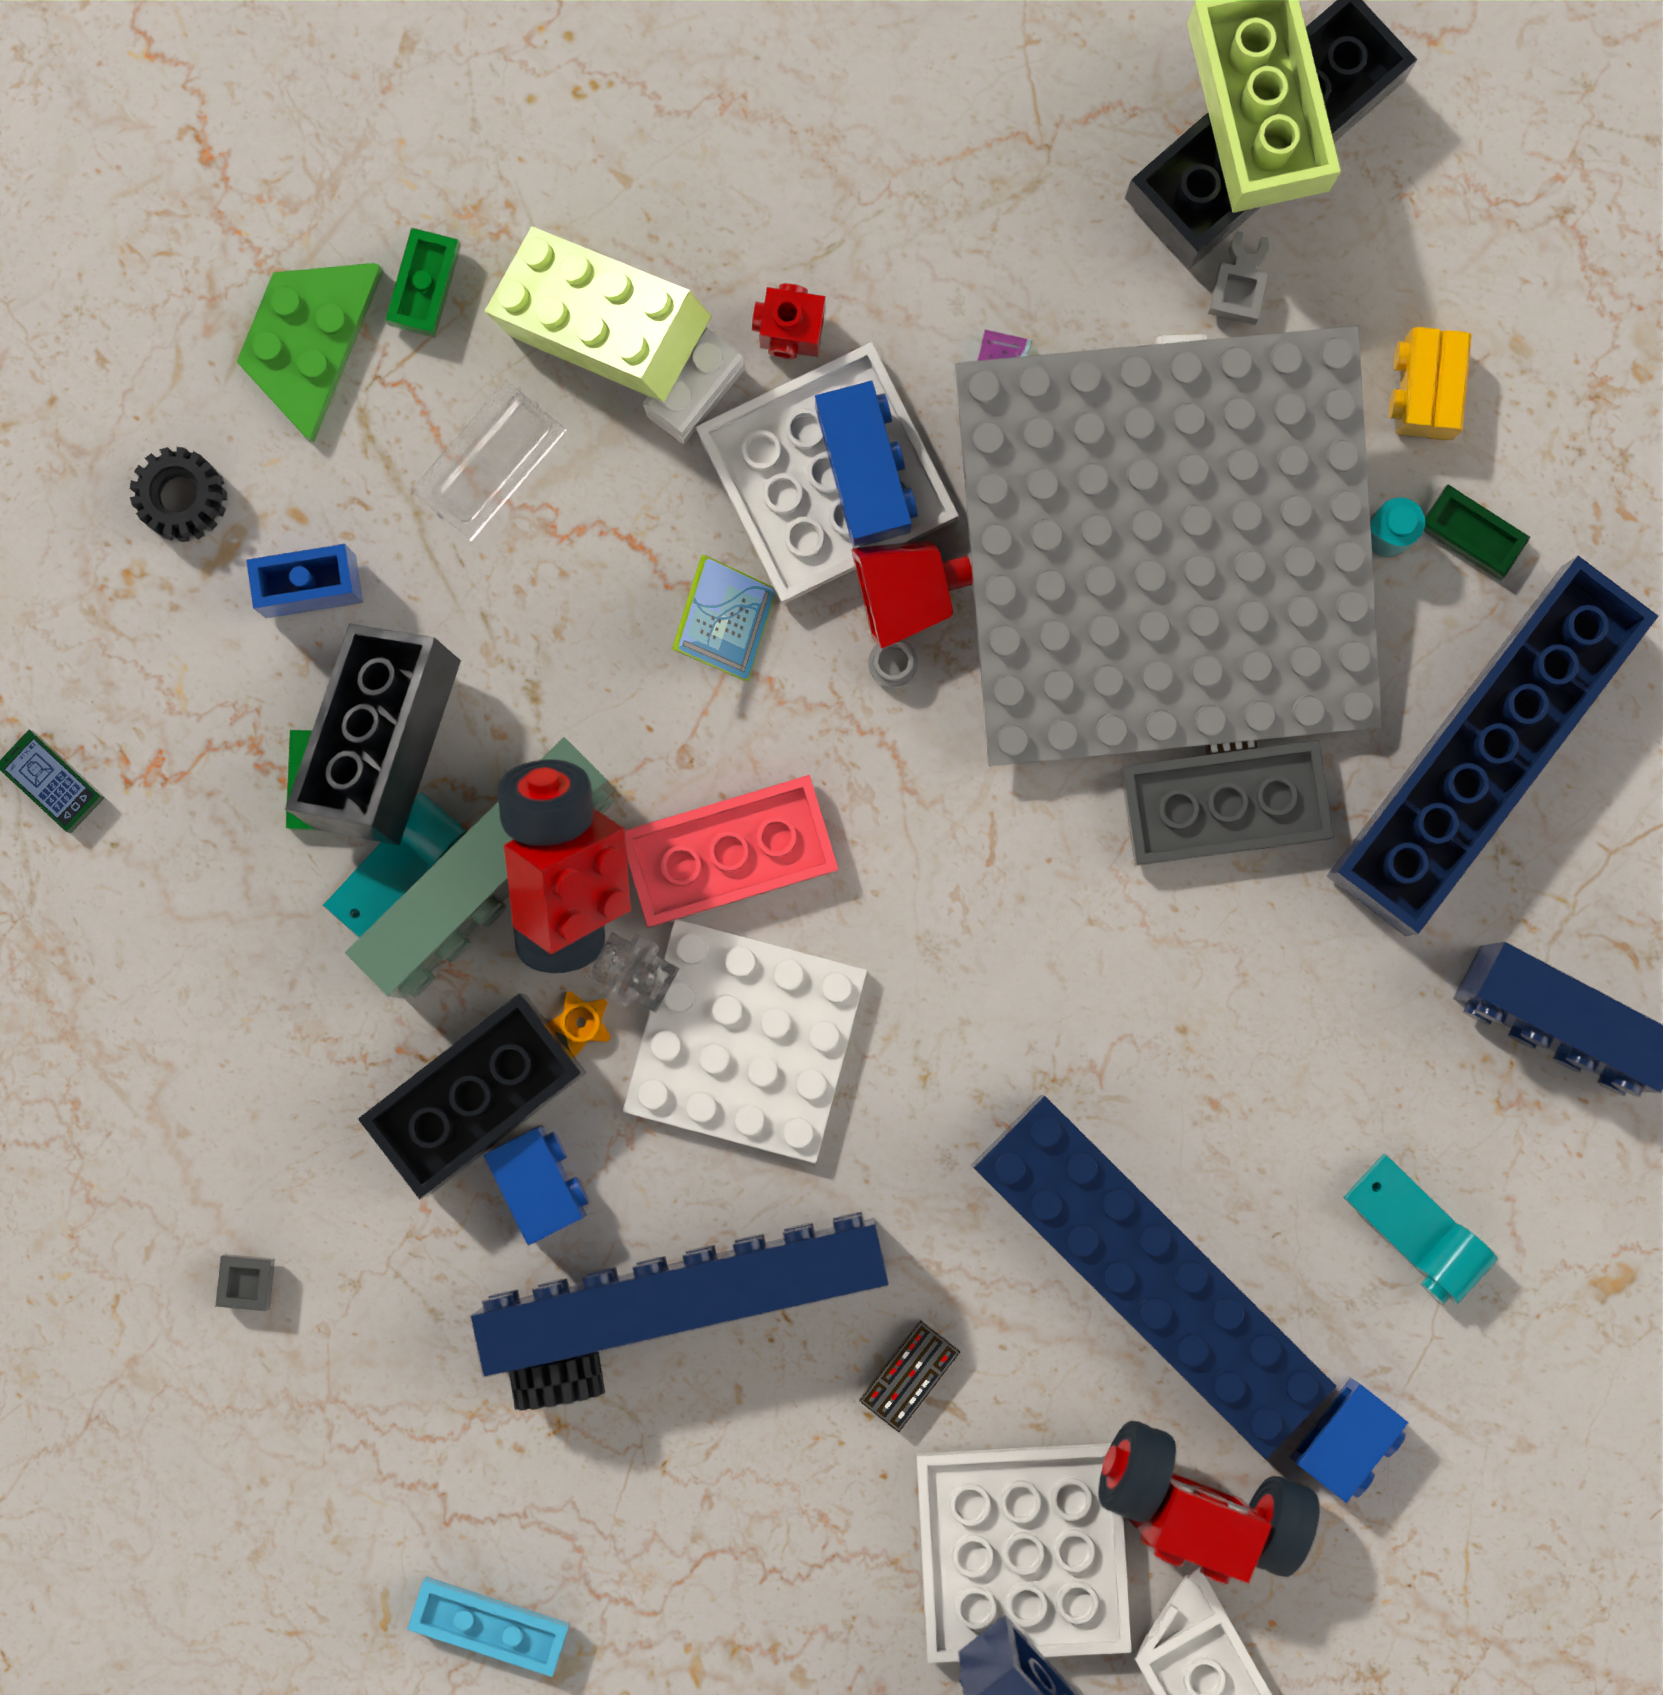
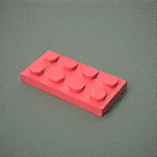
M810 775L624 830L627 861L648 928L839 871Z

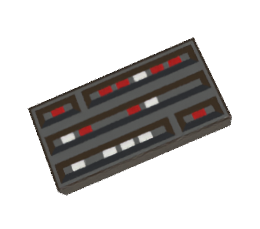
M920 1319L859 1398V1402L897 1432H900L959 1355L960 1350Z

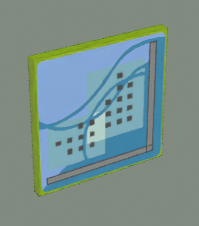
M701 555L671 650L740 680L749 681L776 595L773 586L707 555Z

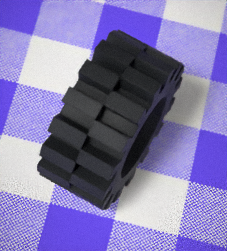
M168 447L159 449L161 456L155 457L152 453L145 457L149 464L145 468H142L140 465L137 466L134 472L139 478L137 481L131 480L129 488L135 493V496L130 497L132 506L138 511L136 515L155 533L171 541L173 538H176L180 542H189L190 536H194L197 539L206 536L203 530L207 527L214 530L218 525L214 519L217 515L223 517L226 510L222 506V500H227V492L222 488V485L225 484L222 476L200 454L195 451L191 453L183 447H177L174 452ZM176 477L189 478L196 486V499L193 505L183 512H170L165 509L161 501V492L164 485Z
M599 1351L509 1371L515 1410H536L543 1407H555L561 1404L567 1405L575 1401H584L589 1398L598 1397L605 1393Z

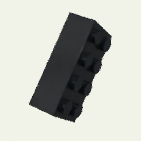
M349 623L285 809L317 830L400 846L461 660L435 637Z
M518 993L360 1116L358 1120L420 1200L433 1194L587 1072L526 994Z

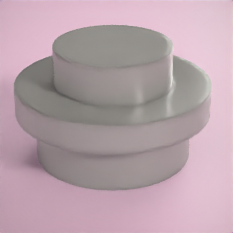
M901 640L884 648H880L876 644L869 655L868 666L872 677L879 684L885 687L896 688L907 684L914 677L918 666V659L913 647L906 641Z

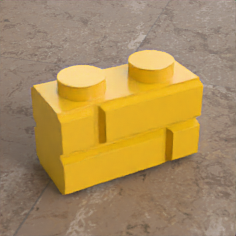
M1415 327L1407 334L1404 341L1397 342L1394 352L1393 369L1394 371H1401L1400 388L1392 390L1388 410L1389 418L1396 419L1395 433L1397 435L1423 436L1430 439L1449 441L1454 440L1463 431L1472 338L1470 332L1441 331L1435 328Z

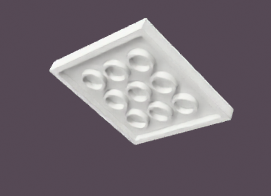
M872 342L695 427L782 605L855 570L851 549L854 548L850 540L816 414L815 395L873 380L876 394L885 393L888 400L892 422L885 424L889 442L896 440L899 442L905 469L897 472L902 490L907 488L912 490L918 517L910 519L912 523L910 534L860 547L913 542L959 518Z
M678 919L674 920L623 1112L816 1164L867 970Z
M1111 1443L916 1453L928 1663L959 1662L958 1651L1004 1615L1013 1622L1044 1657L1131 1653L1123 1515L1107 1511L1100 1505L1098 1498L1102 1466Z

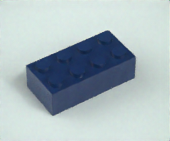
M1507 942L1479 947L1454 996L1455 1000L1466 1005L1463 1010L1466 1015L1486 1025H1491L1493 1021L1509 1027L1508 1036L1511 1039L1532 1049H1535L1538 1045L1554 1051L1555 1054L1552 1059L1570 1070L1580 1073L1584 1069L1598 1074L1600 1077L1597 1083L1618 1095L1625 1096L1626 1093L1640 1097L1642 1092H1662L1663 1024Z

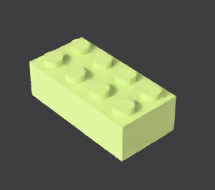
M1195 0L1187 26L1232 212L1235 213L1330 192L1341 173L1299 0Z
M531 226L484 311L510 337L661 402H665L712 317L690 290Z

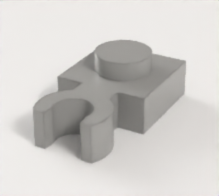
M1237 231L1229 246V255L1234 265L1224 262L1220 263L1208 314L1256 325L1269 273L1255 270V268L1266 256L1269 241L1268 238L1262 237L1258 244L1257 252L1246 253L1241 248L1243 232Z

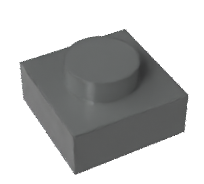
M228 1254L221 1255L215 1306L259 1311L269 1310L275 1259Z

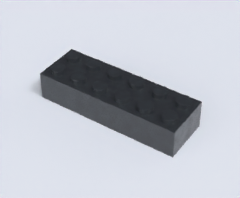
M1336 0L1306 26L1334 143L1404 83L1418 60L1363 0ZM1209 113L1205 114L1135 175L1130 181L1125 196L1126 201L1189 269L1261 208L1232 212Z

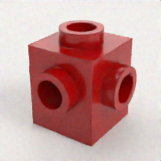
M780 284L779 289L767 287L765 302L756 301L751 330L759 332L760 348L768 349L769 355L781 359H796L797 354L818 357L826 312V296L809 294L808 289L796 284Z

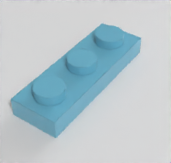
M426 1576L422 1582L407 1630L553 1677L570 1623Z

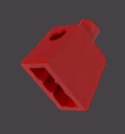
M930 541L851 549L871 637L880 648L888 647L950 618L953 615V607L949 591L973 585L972 566L969 558L964 556L942 562L938 547Z

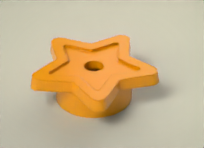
M567 991L565 993L564 1011L548 1023L555 1032L566 1036L569 1050L576 1056L589 1041L608 1042L611 1036L601 1021L608 1002L602 998L585 1003L573 992ZM579 1018H584L586 1020V1024L584 1027H579L577 1025V1020Z

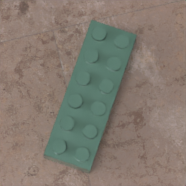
M565 737L541 759L566 761L582 768L587 773L591 782L593 808L604 814L613 804V800L609 796L615 791L614 787ZM498 802L345 952L388 997L404 999L409 995H412L414 998L419 996L435 980L436 977L431 972L442 961L447 959L450 963L453 962L469 947L471 941L467 936L478 925L483 924L485 927H488L506 910L507 906L503 901L509 896L504 844L514 839L505 833L501 825Z

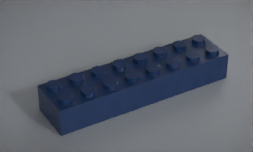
M1579 555L1561 566L1327 874V877L1405 937L1419 934L1659 616Z
M1039 1095L971 1164L1265 1460L1337 1387L1045 1095Z
M862 1212L850 1213L833 1218L834 1227L815 1231L813 1223H807L784 1229L783 1239L766 1242L764 1234H758L735 1240L733 1244L734 1250L716 1253L715 1245L686 1251V1254L682 1255L683 1261L667 1265L666 1256L637 1262L636 1266L632 1267L633 1272L618 1276L617 1267L588 1273L587 1277L582 1278L583 1284L569 1287L568 1279L564 1278L539 1284L538 1288L532 1289L533 1295L520 1298L518 1289L488 1296L489 1299L482 1301L483 1307L470 1316L483 1377L888 1286L874 1218L864 1220Z

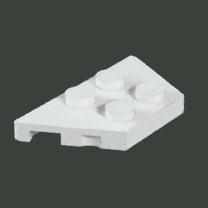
M1197 1564L1192 1566L1133 1655L1155 1695H1272L1208 1580L1200 1572V1566Z

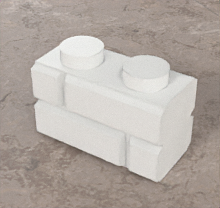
M705 327L665 402L650 396L643 402L646 416L685 445L695 433V427L703 423L745 370L743 356Z

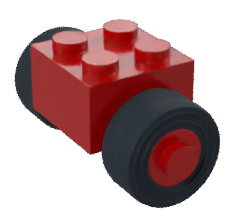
M537 760L524 763L508 771L501 778L497 790L501 825L505 833L514 839L504 844L515 948L520 960L532 969L546 973L571 972L588 966L601 955L606 939L604 925L631 911L625 832L622 826L593 808L591 782L587 773L582 768L561 760Z
M1129 1421L1122 1426L1111 1443L1103 1462L1098 1488L1099 1503L1107 1511L1128 1518L1129 1522L1141 1533L1140 1540L1155 1548L1153 1554L1156 1557L1182 1567L1184 1560L1200 1565V1572L1203 1575L1223 1584H1229L1231 1578L1249 1584L1255 1567L1282 1577L1293 1575L1301 1567L1313 1545L1319 1523L1320 1504L1315 1491L1286 1478L1270 1476L1261 1483L1248 1505L1239 1497L1174 1473L1176 1443L1169 1433L1152 1428L1139 1421Z

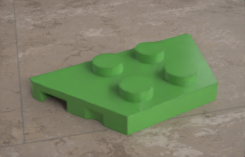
M376 263L273 272L236 361L309 441L314 442L383 274L382 267Z

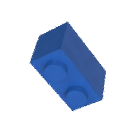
M346 544L246 559L253 609L265 618L363 603L356 554Z
M543 1126L537 1127L483 1155L528 1246L587 1216L583 1206L590 1203L588 1196L577 1176L569 1179L561 1163L562 1160L567 1158V1155L554 1131L547 1134Z
M1350 1378L1289 1457L1347 1503L1352 1496L1358 1498L1369 1488L1375 1477L1372 1470L1383 1455L1388 1458L1399 1449L1406 1437L1403 1429L1409 1422L1359 1382Z

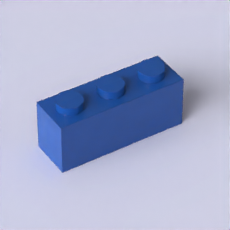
M873 380L815 395V410L852 547L857 548L910 534L912 524L910 519L918 517V512L911 488L902 490L897 471L904 470L905 465L898 440L889 442L885 424L892 422L886 394L877 395Z

